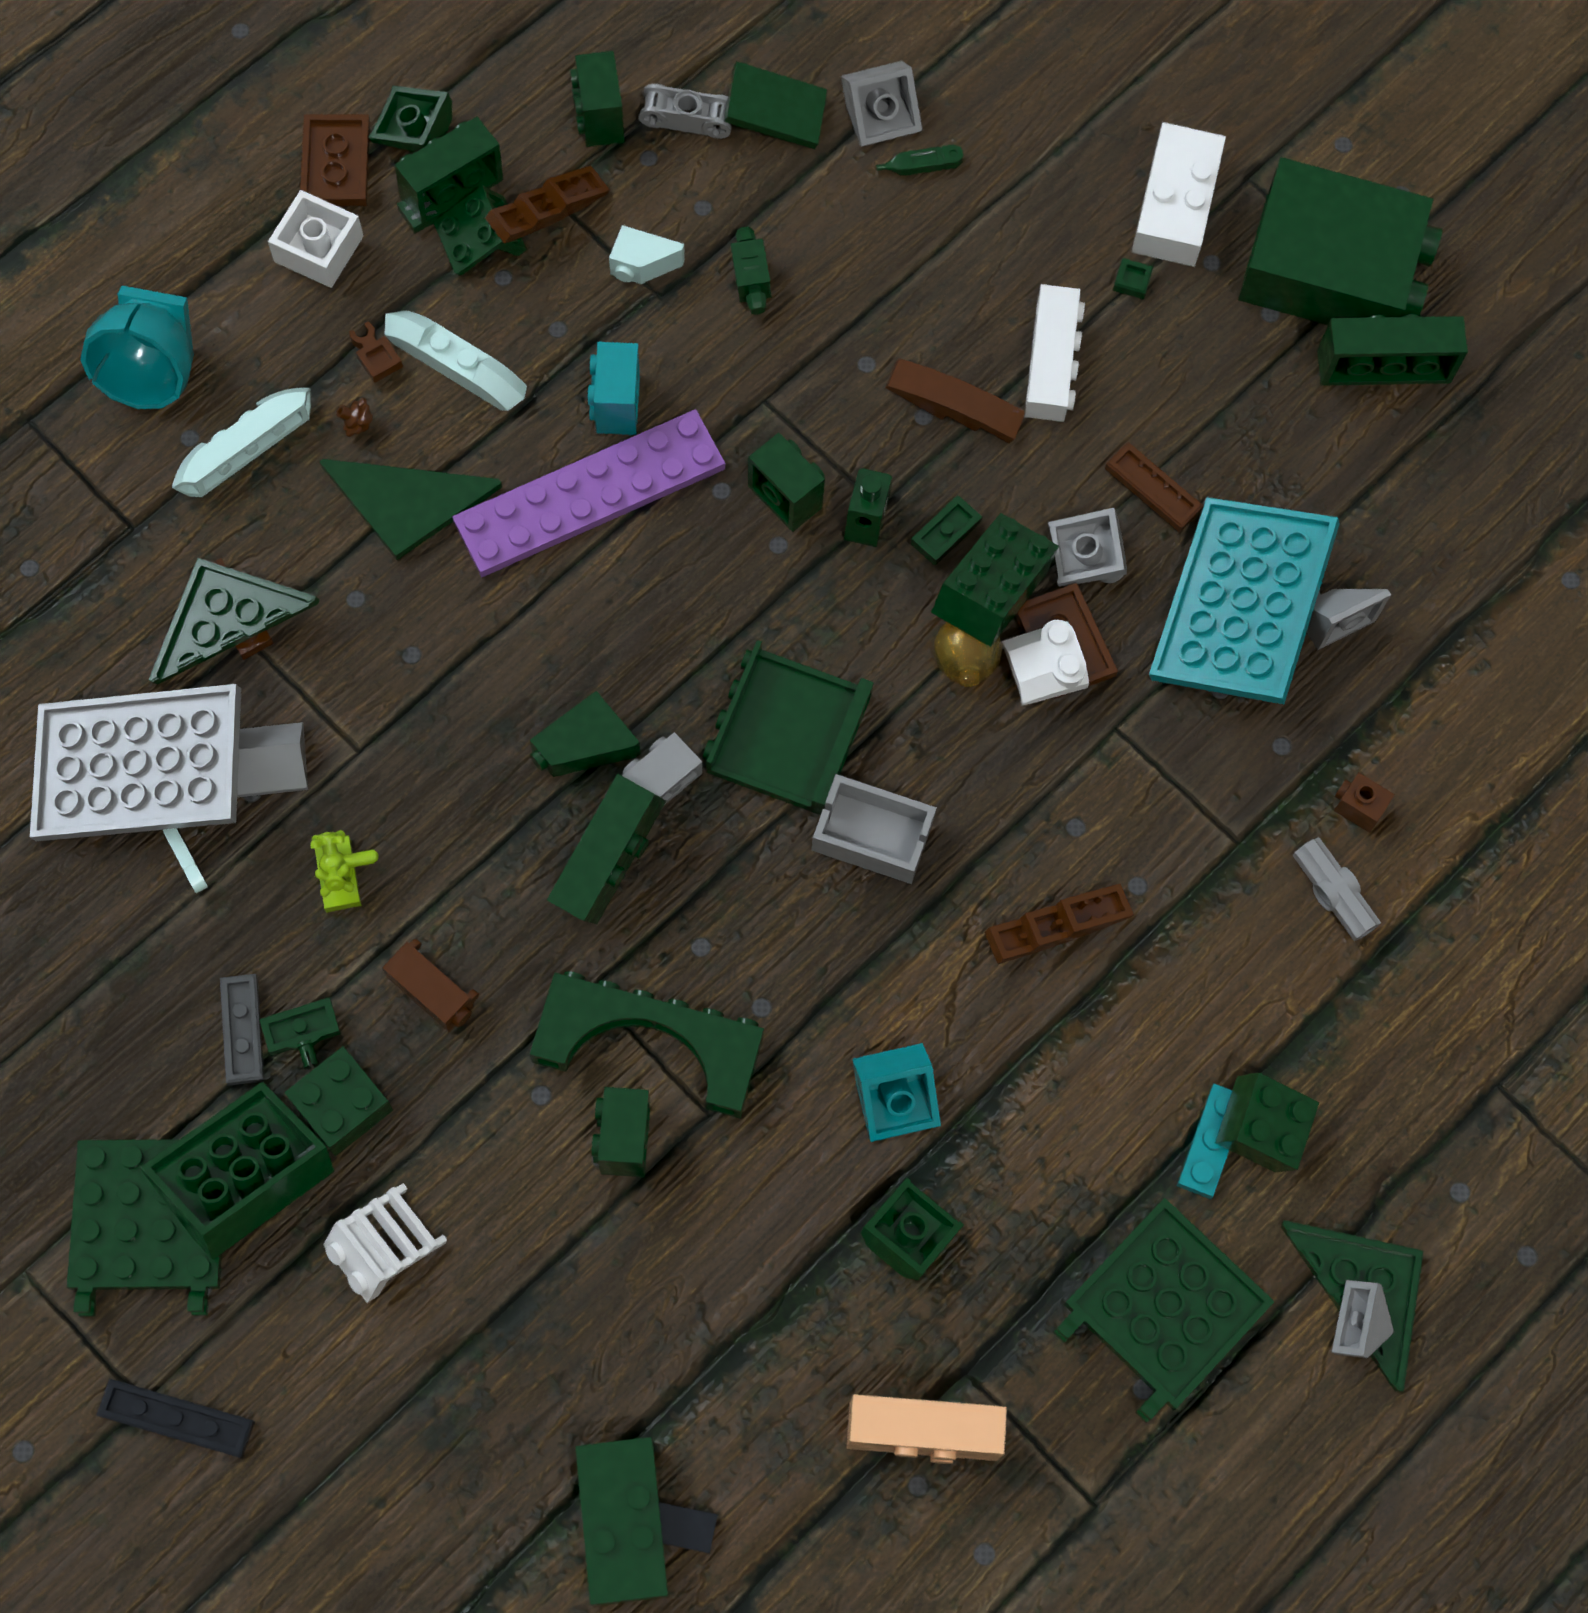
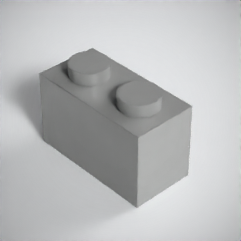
M674 732L667 739L661 737L655 741L649 749L650 753L641 760L637 758L631 761L624 768L622 776L663 798L668 803L703 773L702 761Z

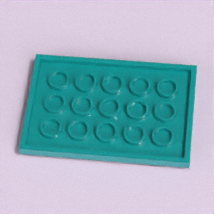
M1207 497L1149 672L1151 680L1284 705L1340 525L1338 517Z

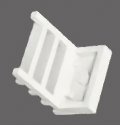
M404 1183L396 1188L389 1189L380 1198L377 1199L376 1197L371 1200L364 1208H358L346 1219L337 1221L323 1244L330 1261L335 1265H339L348 1277L352 1290L357 1294H361L367 1303L379 1296L389 1279L447 1242L444 1235L434 1239L401 1197L407 1191ZM389 1203L423 1248L417 1250L384 1208V1205ZM372 1213L406 1257L404 1260L399 1261L366 1216Z

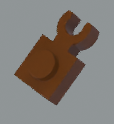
M367 321L364 323L368 333L365 337H358L353 330L349 331L352 344L360 349L356 352L358 360L373 382L376 383L403 368V364L385 336L376 340L374 327Z

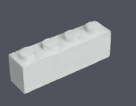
M1041 284L1037 300L1024 417L1064 422L1066 411L1073 410L1075 390H1070V381H1076L1079 361L1073 360L1074 351L1079 352L1082 336L1081 331H1076L1077 322L1083 321L1085 303L1079 302L1080 289Z

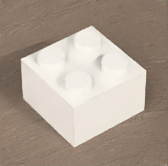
M300 190L268 240V244L275 263L332 288L364 236L358 215Z

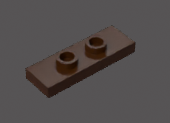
M1129 442L1105 465L1104 469L1179 533L1203 509V505Z

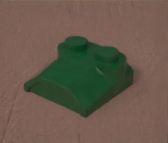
M392 86L387 102L368 138L371 142L409 150L413 154L427 146L434 138H441L446 135L453 118V100L448 92Z
M906 1178L860 1233L867 1247L897 1273L905 1278L918 1281L964 1224L961 1221L958 1222L914 1186L909 1178Z

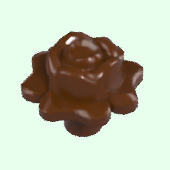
M361 398L359 401H353L349 407L345 405L338 407L336 415L344 420L343 430L346 431V436L351 437L354 434L358 435L360 432L368 430L373 416L366 399Z

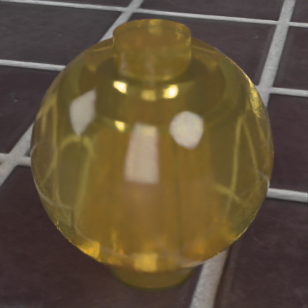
M946 622L935 637L933 654L939 670L947 678L959 683L961 686L972 687L988 678L996 670L1002 656V643L999 636L994 644L989 647Z

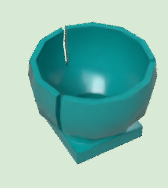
M121 286L117 294L119 305H114L98 316L88 328L80 361L88 379H93L91 383L110 399L136 409H162L177 400L188 385L194 357L188 298Z

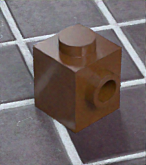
M1358 772L1352 783L1345 779L1334 796L1340 800L1334 811L1370 833L1395 794Z

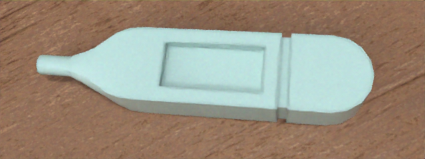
M177 828L163 830L195 893L208 888Z

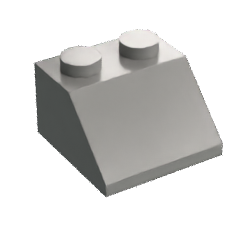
M903 61L841 76L846 107L861 146L922 131L912 67Z

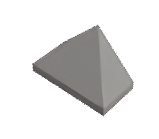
M1346 1280L1332 1353L1335 1355L1368 1358L1394 1333L1383 1288L1379 1283Z

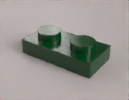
M957 495L911 538V545L936 566L981 523L982 516Z

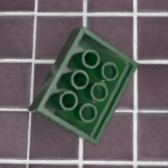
M263 1082L140 1167L143 1174L190 1236L212 1260L334 1173L327 1147Z

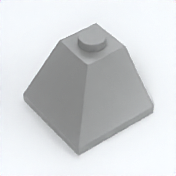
M1332 589L1324 594H1321L1319 591L1307 634L1317 650L1375 622L1389 600L1391 593L1388 589Z

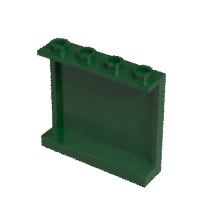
M757 640L753 651L747 649L743 657L741 669L744 672L741 680L735 679L732 683L728 699L732 701L728 711L722 709L715 726V729L719 730L715 741H708L702 759L706 760V771L713 776L821 815L823 809H825V802L836 774H841L872 697L874 682L861 678L857 685L762 650V641Z

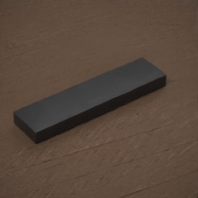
M110 1378L97 1412V1416L241 1459H243L255 1421Z

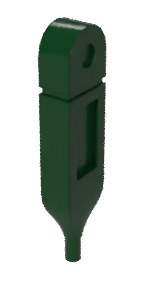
M946 145L901 152L889 162L876 165V170H890L899 175L907 176L941 171L943 169H954L962 164L963 150L957 145Z

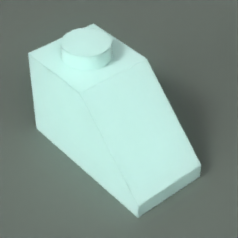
M622 225L609 257L610 275L623 282L632 281L643 284L682 267L685 261L684 244Z

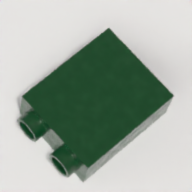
M1280 157L1268 190L1238 301L1325 325L1329 324L1331 318H1369L1374 315L1403 317L1409 314L1420 316L1427 295L1428 284L1413 280L1417 264L1431 267L1443 231L1442 228L1427 225L1434 198Z

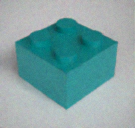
M598 342L597 355L591 354L590 375H592L591 385L588 386L589 419L596 422L597 433L637 435L640 387L638 343Z

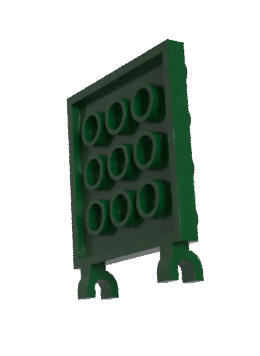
M180 1139L78 1140L67 1288L69 1290H78L75 1295L73 1312L78 1313V1316L95 1317L96 1290L191 1289L188 1296L187 1311L191 1312L192 1316H208L209 1289H220L222 1254L213 1260L206 1254L180 1223L140 1168Z
M1164 1198L1064 1303L1072 1313L1053 1333L1064 1343L1082 1323L1089 1328L1154 1391L1135 1412L1147 1423L1165 1404L1173 1411L1176 1410L1275 1301Z

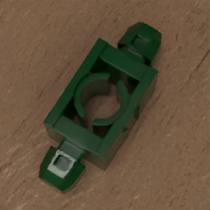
M742 227L737 230V242L730 243L739 302H747L751 314H763L767 308L766 298H772L763 238L756 239L751 227Z

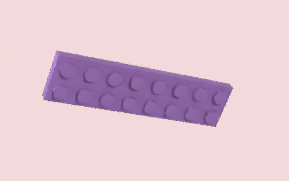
M695 409L452 516L482 578L725 470V462Z

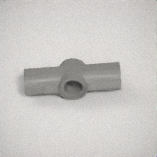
M1319 837L1307 842L1293 854L1294 859L1313 883V892L1318 902L1327 911H1333L1354 942L1365 937L1381 924L1378 917L1360 894V885L1354 874L1348 868L1340 867Z

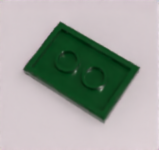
M736 61L732 72L724 122L816 149L819 143L827 89Z

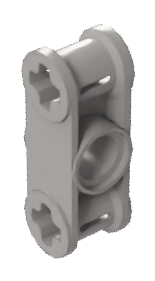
M660 84L645 86L643 91L645 98L644 108L639 112V120L642 124L652 128L661 127L708 135L713 138H726L730 135L731 125L724 122L728 96L665 87Z

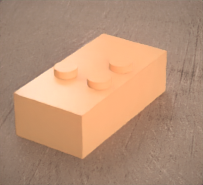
M853 1394L849 1406L847 1449L895 1453V1456L901 1457L929 1455L930 1462L953 1464V1460H956V1458L997 1461L1004 1455L1007 1407Z

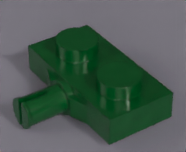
M330 997L259 1019L269 1054L273 1056L289 1050H299L305 1070L312 1069L308 1055L314 1068L319 1065L313 1045H316L321 1040L341 1034Z

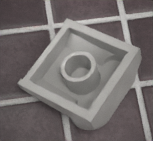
M1115 508L1048 522L1052 541L1059 545L1055 555L1058 586L1098 580L1103 583H1114L1127 574L1122 533Z

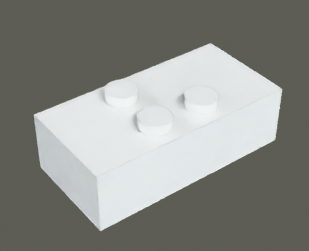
M1162 123L1132 253L1195 267L1203 241L1226 136Z

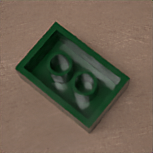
M478 116L468 122L465 121L458 124L453 131L441 138H434L427 146L413 154L405 155L395 164L400 199L405 201L421 223L427 220L423 198L424 192H428L443 215L479 187L484 186L490 189L503 181L500 144Z

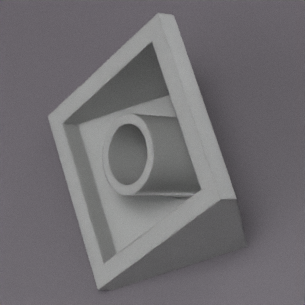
M303 722L240 729L237 797L308 790Z

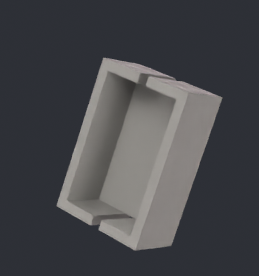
M836 774L825 802V809L821 813L813 836L812 851L912 884L934 821L936 807Z

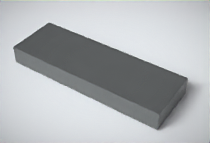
M256 974L220 978L226 1083L228 1086L265 1082L262 1031L259 1020L261 1016L258 976Z

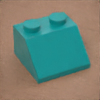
M923 1043L852 1059L857 1091L870 1142L941 1126L933 1067Z

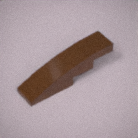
M590 165L547 179L541 188L519 194L514 203L491 209L485 219L505 244L568 217L609 193L610 189Z
M901 358L896 361L885 387L941 420L948 416L973 431L982 428L1007 443L1015 440L1025 415V411L976 386Z
M1116 884L1062 899L1054 906L1028 912L1020 919L989 927L984 933L997 964H1001L1099 931L1133 917L1134 914L1121 884Z

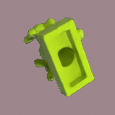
M343 830L314 835L310 845L312 849L315 848L318 866L315 876L320 879V894L323 897L326 913L362 906L355 867L374 864L378 860V853L374 849L353 853L349 835L345 836Z

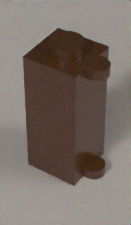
M415 938L410 943L406 942L382 969L392 983L446 1031L450 1032L454 1026L459 1028L472 1015L471 1008L479 997V993L474 989L468 994L461 990L417 951L422 943Z

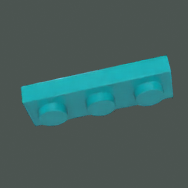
M1217 1084L1211 1086L1176 1185L1208 1199H1212L1229 1153L1228 1149L1215 1144L1232 1090Z

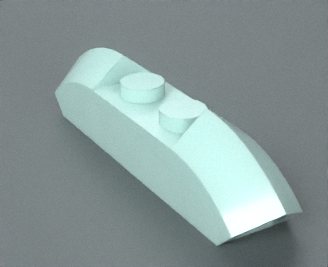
M410 311L386 314L385 336L395 346L500 410L508 411L525 399L527 385L506 366L485 352L420 314Z
M293 388L273 393L258 401L256 409L245 412L241 415L238 422L227 430L217 432L209 443L201 442L181 463L175 475L172 488L191 497H203L309 420L311 412L310 388Z

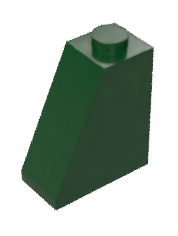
M597 691L530 739L532 749L530 757L541 771L547 769L553 777L633 759L641 754L638 739Z

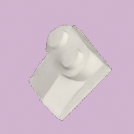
M1052 620L1041 629L1001 642V647L1005 650L1020 693L1022 706L1088 688L1089 678L1086 662L1075 631L1068 621Z

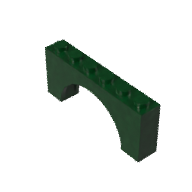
M565 971L564 975L554 973L530 1051L532 1063L567 1072L569 1064L578 1050L599 1034L623 1027L654 1029L680 1041L693 1053L700 1063L708 1087L706 1110L741 1119L764 1037V1028L758 1027V1022L739 1017L737 1021L723 1017L724 1014L710 1008H704L702 1012L690 1009L689 1004L677 999H669L668 1003L656 1000L653 994L643 990H634L633 993L619 990V985L605 980H600L598 984L585 981V977L576 972Z

